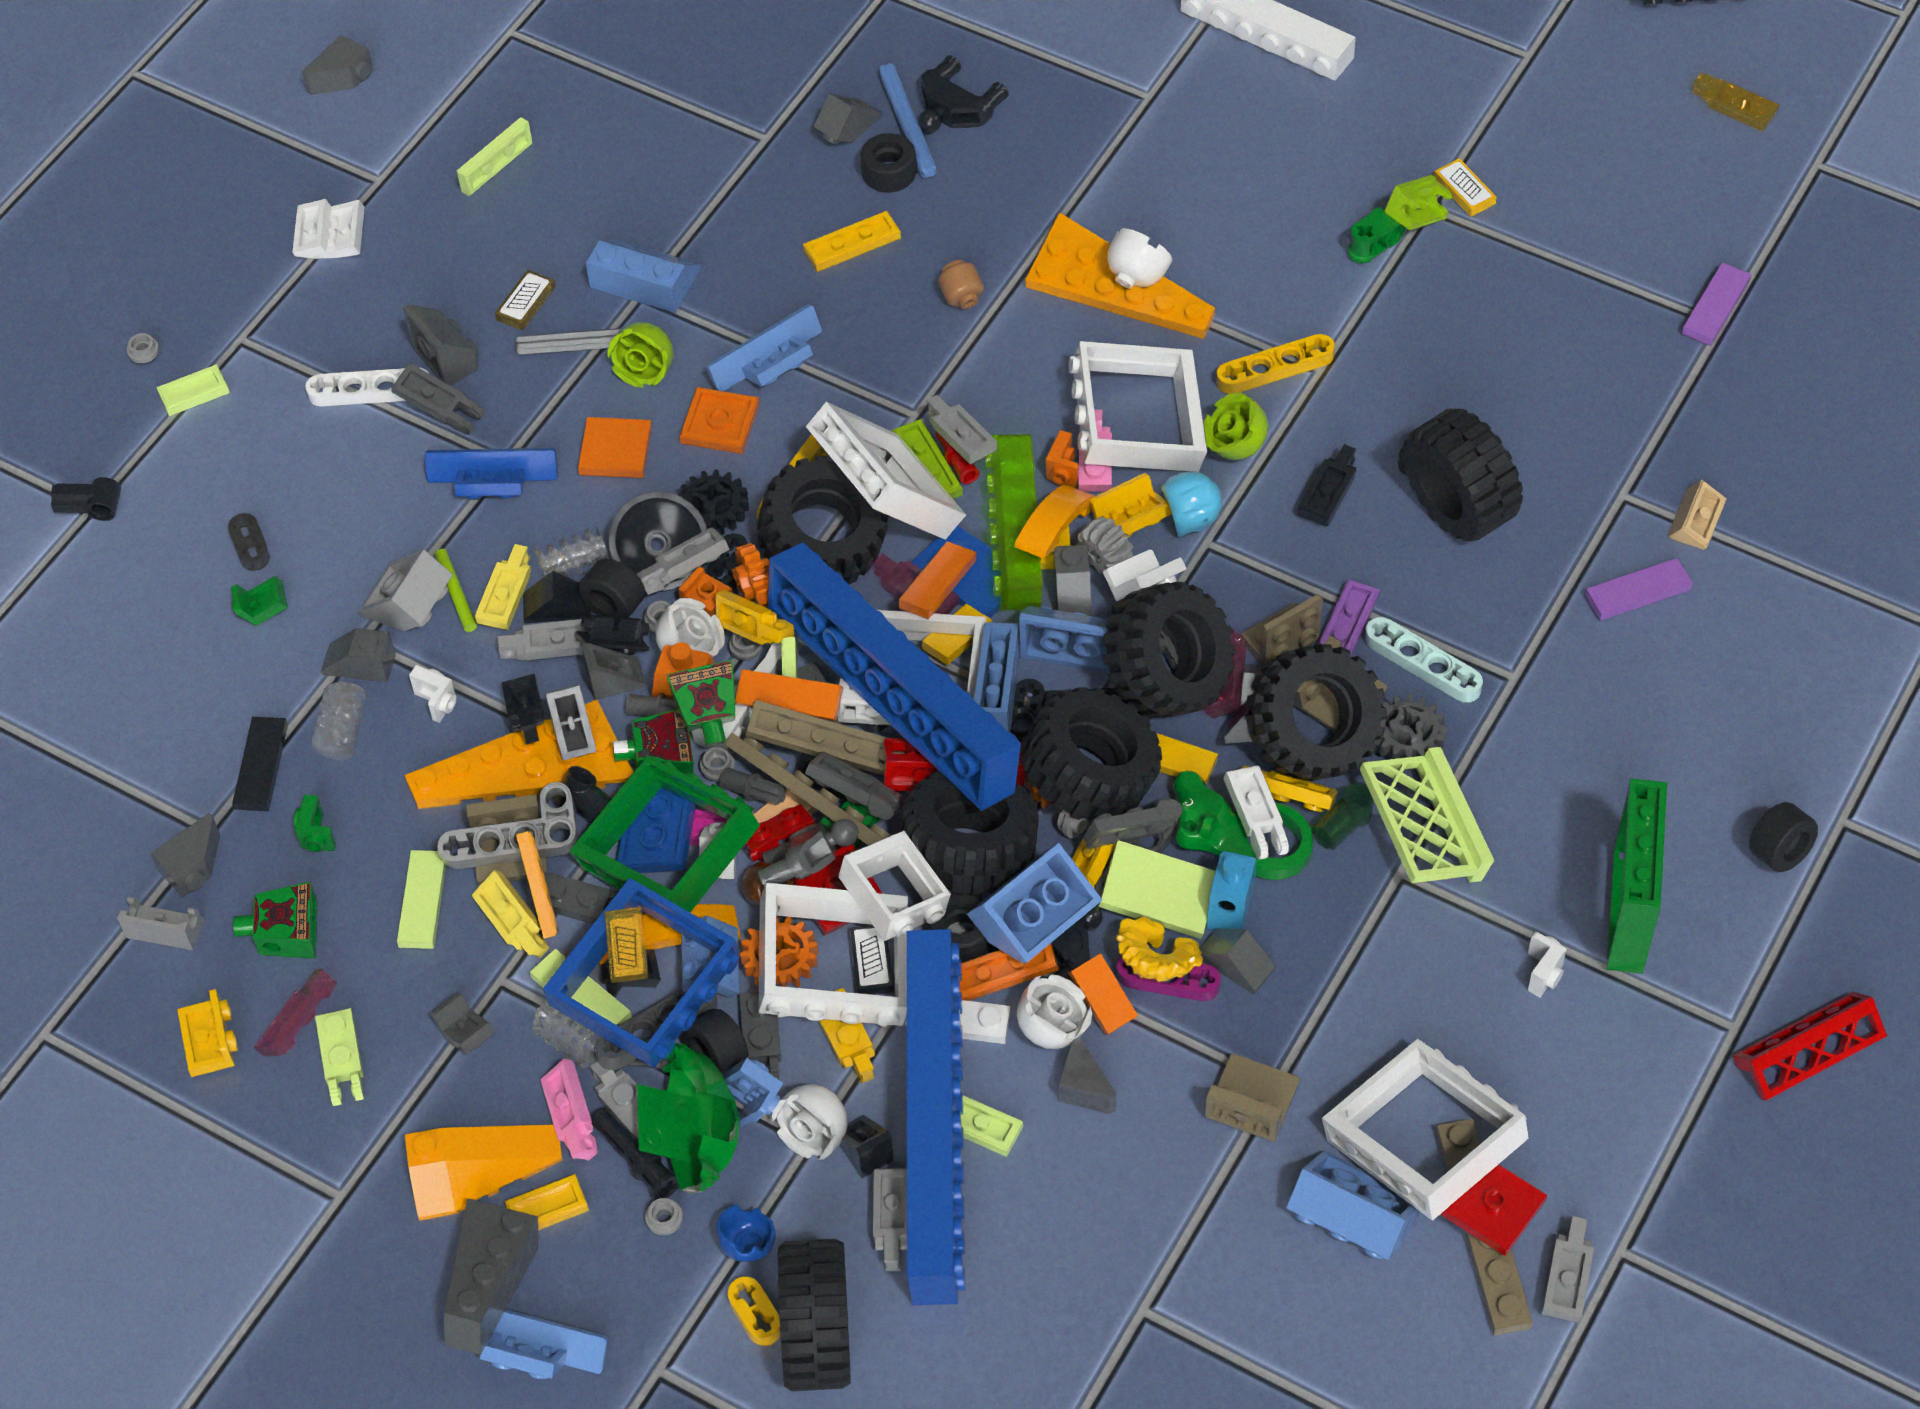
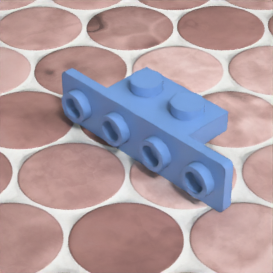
M809 304L805 305L709 363L707 370L715 390L726 391L745 378L759 386L769 385L775 382L778 376L784 372L801 366L804 360L813 355L810 345L806 342L822 332L814 307Z
M505 1309L479 1359L492 1362L491 1364L499 1369L514 1368L528 1372L529 1376L536 1379H552L564 1365L600 1374L604 1370L609 1338L606 1335Z

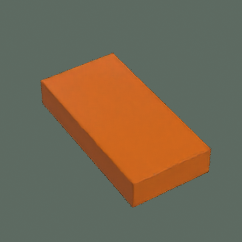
M1101 953L1068 972L1073 983L1086 996L1084 1001L1088 1008L1091 1007L1092 1014L1104 1035L1112 1033L1138 1016Z

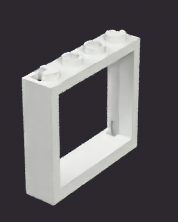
M1079 341L1075 355L1069 358V373L1074 374L1072 398L1077 399L1075 424L1080 425L1078 449L1083 450L1084 464L1199 472L1206 456L1207 448L1193 350ZM1089 371L1173 377L1182 445L1098 439Z
M827 401L806 426L873 509L945 540L966 516L963 510L898 434ZM888 453H890L892 456H891V458L886 462V461L884 460V457H885Z
M877 610L882 612L885 618L897 630L902 631L908 640L922 641L931 633L974 635L967 692L974 700L986 617L934 613L930 619H926L910 612ZM840 677L839 685L844 689L838 712V722L890 725ZM847 706H855L856 709H847Z
M765 883L760 899L758 1013L778 1015V1017H806L812 1021L829 1019L840 1020L847 1024L862 1022L879 1024L883 1027L887 1025L903 1026L907 1016V935L894 937L895 997L776 986V916L871 925L872 923L848 890ZM877 893L892 914L908 908V896Z
M1419 1039L1415 1040L1322 1117L1327 1142L1432 1221L1529 1139L1526 1125L1527 1118L1525 1114L1518 1110L1516 1104H1509L1503 1100L1491 1086L1487 1084L1482 1085L1472 1078L1463 1066L1454 1065L1444 1057L1440 1050H1433ZM1422 1074L1498 1128V1130L1434 1184L1358 1128Z

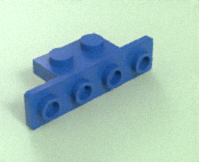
M555 448L427 450L425 452L427 481L430 483L455 482V496H465L468 499L497 495L500 498H512L522 494L525 481L556 480L558 477Z

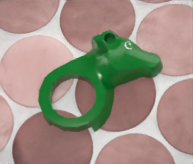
M1183 771L1173 782L1176 800L1183 809L1182 815L1178 820L1176 819L1177 830L1175 834V841L1182 848L1208 851L1220 856L1221 852L1227 851L1254 857L1257 859L1256 876L1270 880H1283L1297 875L1310 862L1313 852L1312 829L1304 816L1292 807L1275 802L1283 824L1293 831L1298 840L1299 848L1292 855L1284 858L1267 857L1258 859L1247 839V834L1237 811L1234 812L1231 805L1221 795L1209 789L1198 773Z

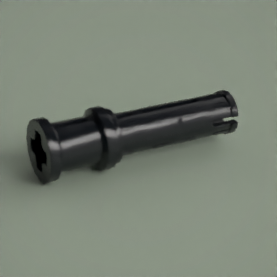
M609 1107L600 1108L591 1118V1124L631 1166L632 1176L636 1180H642L649 1187L654 1200L669 1198L679 1187L675 1172L671 1173L661 1163L662 1158L660 1155L639 1151V1140L616 1117Z

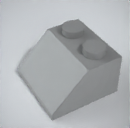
M424 549L392 561L384 570L358 613L364 618L401 631H407L415 627L421 628L430 620L432 616L430 610L435 602L441 600L447 593L448 587L446 585L453 574Z

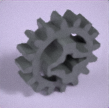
M1411 694L1407 695L1406 701H1401L1398 696H1394L1393 705L1385 701L1382 702L1381 708H1387V719L1381 720L1380 726L1384 727L1385 731L1382 739L1374 740L1373 742L1377 746H1381L1380 755L1385 756L1390 753L1392 754V759L1424 756L1428 748L1441 747L1443 749L1447 726L1444 725V714L1436 715L1437 705L1425 706L1426 698L1424 697L1419 699L1418 702H1414Z

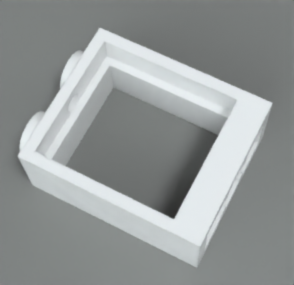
M905 831L845 855L838 876L884 941L895 936H906L907 931H912L922 924H933L945 915L951 895ZM898 865L924 901L892 914L867 878Z

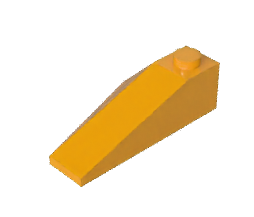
M554 1124L448 1127L405 1134L408 1168L419 1221L457 1214L465 1210L467 1198L478 1200L485 1195L489 1198L499 1193V1188L517 1179L525 1180L563 1161L561 1143L557 1138Z

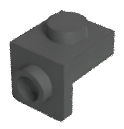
M460 993L454 994L431 1013L444 1039L465 1055L480 1047L487 1038L495 1033L488 1021L470 1009L464 996Z

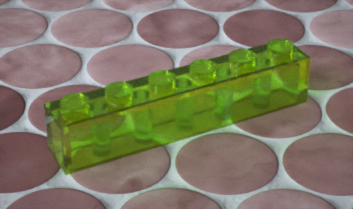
M992 435L997 441V450L985 456L986 468H992V473H987V493H993L994 499L988 500L989 519L995 518V524H990V544H997V550H992V570H998L999 576H993L994 596H1000L1001 610H1024L1028 606L1041 607L1043 590L1041 558L1014 547L1021 530L1037 508L1032 435Z

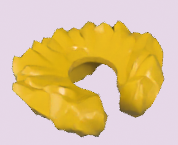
M1145 916L1136 920L1125 918L1120 922L1119 934L1116 936V940L1119 942V953L1122 955V960L1125 964L1132 967L1133 974L1139 975L1141 979H1155L1157 982L1169 981L1176 976L1182 978L1195 966H1201L1204 958L1201 956L1202 952L1199 949V944L1193 939L1186 937L1176 938L1171 954H1159L1151 950L1147 942L1156 949L1162 945L1165 936V928L1162 924L1152 921Z

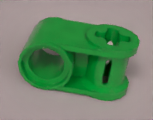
M1377 207L1368 216L1352 226L1351 237L1353 240L1348 246V257L1356 263H1369L1388 248L1395 246L1404 235L1406 228L1386 214L1382 207Z

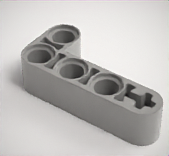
M560 782L549 783L542 789L540 793L542 818L445 832L440 837L437 846L443 862L452 869H465L523 861L520 848L517 845L516 834L527 831L533 832L539 858L569 854L570 849L579 840L575 803L570 789ZM562 795L566 797L565 804L560 808L550 807L548 803L553 796ZM559 829L570 831L569 838L564 842L552 840L553 834ZM495 838L500 841L495 851L485 852L482 850V845L487 839ZM471 841H473L476 854H472L470 850L472 849V846L470 844ZM459 844L461 848L458 849V855L452 856L450 851L453 850V845Z

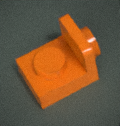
M1059 431L1046 457V479L1058 485H1069L1076 488L1079 483V464L1073 462L1076 448L1072 447V433Z

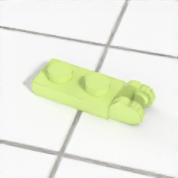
M351 1008L315 1016L324 1075L333 1106L342 1104L340 1082L351 1080V1091L355 1100L364 1099L361 1080L364 1075Z

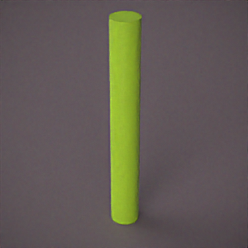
M439 549L434 553V556L441 565L453 574L446 586L464 631L472 632L477 628V624L447 550Z

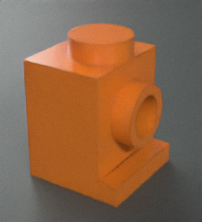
M699 566L679 588L680 598H691L706 605L703 610L711 617L714 614L716 615V593L722 590L732 593V588L707 575L705 570Z

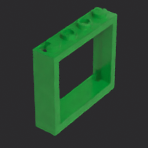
M647 756L569 852L584 871L619 890L631 878L686 911L691 912L759 828L760 824L752 813L754 808L745 804L741 797L734 799L728 796L719 786L715 784L708 786L695 774L680 772L669 761L662 763ZM661 787L728 820L673 890L606 856Z
M1630 778L1614 845L1606 970L1640 974L1644 972L1661 908L1667 782ZM1620 852L1625 853L1624 859H1619Z

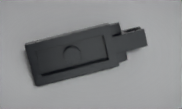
M1344 444L1336 460L1329 458L1323 461L1299 505L1298 516L1327 527L1329 526L1355 478L1357 468L1353 467V464L1355 462L1354 454L1356 448Z
M535 673L501 682L511 728H513L514 732L519 730L523 732L526 744L539 741L536 726L544 724L543 719L545 717Z

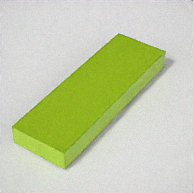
M922 419L892 430V432L902 438L952 499L963 495L962 486Z

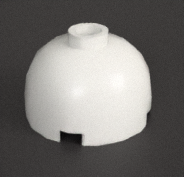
M1122 228L1119 232L1117 231L1107 251V262L1113 274L1117 276L1115 280L1118 284L1128 289H1132L1133 286L1142 288L1152 286L1160 281L1173 260L1171 254L1160 244L1156 249L1149 245L1148 241L1150 238L1134 230Z
M680 598L660 616L655 630L656 642L661 652L666 645L673 646L676 643L684 642L690 646L691 650L707 652L714 658L724 646V629L715 614L710 617L703 610L706 605L691 598Z
M1050 975L1048 979H1040L1041 976L1035 977L1018 1001L1017 1020L1020 1029L1029 1040L1045 1049H1060L1071 1045L1072 1041L1080 1037L1091 1024V1007L1087 1010L1083 1002L1086 996L1073 982L1059 975Z
M816 1084L795 1087L780 1099L772 1112V1120L774 1121L777 1118L781 1127L777 1131L780 1139L792 1151L808 1159L812 1155L820 1156L819 1160L825 1159L840 1145L847 1130V1112L841 1100L832 1091Z

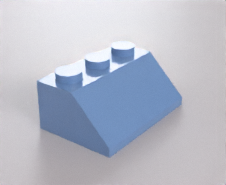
M610 239L598 241L586 261L590 288L676 313L700 272L701 264L621 240Z
M1028 606L1021 612L1019 618L1020 658L1110 673L1108 664L1104 665L1103 655L1106 654V646H1102L1103 636L1108 633V629L1105 627L1109 618L1087 616L1080 612L1058 611L1049 607Z
M1057 843L1038 855L970 910L967 915L990 944L1025 964L1100 903L1102 898L1061 844Z
M1325 1151L1302 1169L1286 1209L1294 1212L1296 1218L1311 1225L1318 1224L1328 1229L1329 1234L1334 1238L1344 1242L1352 1241L1362 1246L1366 1254L1374 1258H1385L1387 1260L1399 1250L1420 1212L1370 1173Z

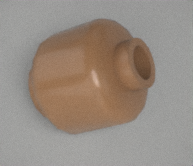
M955 260L945 265L938 278V284L948 305L953 307L961 306L962 309L975 306L979 302L978 298L984 291V285L974 264L964 262V260Z

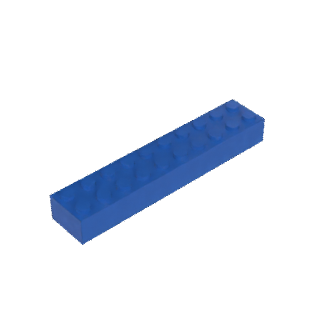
M803 542L770 558L767 608L771 612H775L778 619H784L793 624L794 634L981 811L1015 793L1021 743L1014 734L1009 733L1001 726L990 712H986L975 702L967 691L962 690L950 678L947 672L942 671L936 666L924 651L919 650L910 642L902 631L897 630L885 618L882 612L877 611L871 606L860 592L855 591L843 580L838 572L832 570L822 560L818 553L813 552Z
M951 929L907 931V1279L912 1305L958 1304V1291L965 1290V1268L963 1267L962 1256L965 1254V1235L962 1226V1219L965 1218L964 1196H962L964 1162L962 1161L961 1150L964 1149V1132L961 1122V1115L964 1113L963 1092H961V1081H963V1060L961 1059L963 1031L960 1014L963 1012L962 992H960L962 961L960 959L959 943L952 942Z

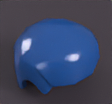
M738 1204L732 1205L720 1214L716 1223L720 1247L733 1260L741 1262L758 1261L763 1259L773 1249L776 1240L773 1221L761 1213L759 1208L745 1211Z

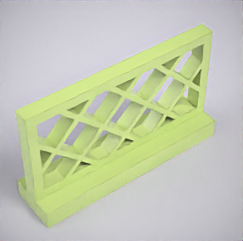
M1441 747L1428 748L1424 756L1362 763L1359 768L1411 884L1458 877H1467L1469 883L1483 880L1494 859ZM1417 768L1416 770L1422 782L1420 783L1407 776L1403 771L1405 769ZM1382 772L1394 779L1391 786H1388L1377 780L1374 773ZM1397 782L1416 792L1412 799L1394 789ZM1419 794L1431 800L1435 808L1434 811L1416 802ZM1391 798L1407 807L1404 815L1391 809L1387 799ZM1410 810L1429 820L1426 827L1407 818ZM1432 823L1444 828L1448 836L1447 840L1429 830ZM1403 826L1419 835L1418 842L1414 843L1403 837L1400 828ZM1423 839L1442 848L1439 856L1420 846ZM1447 851L1456 856L1461 865L1455 866L1442 859L1445 852ZM1416 855L1434 866L1432 869L1419 871L1413 859Z

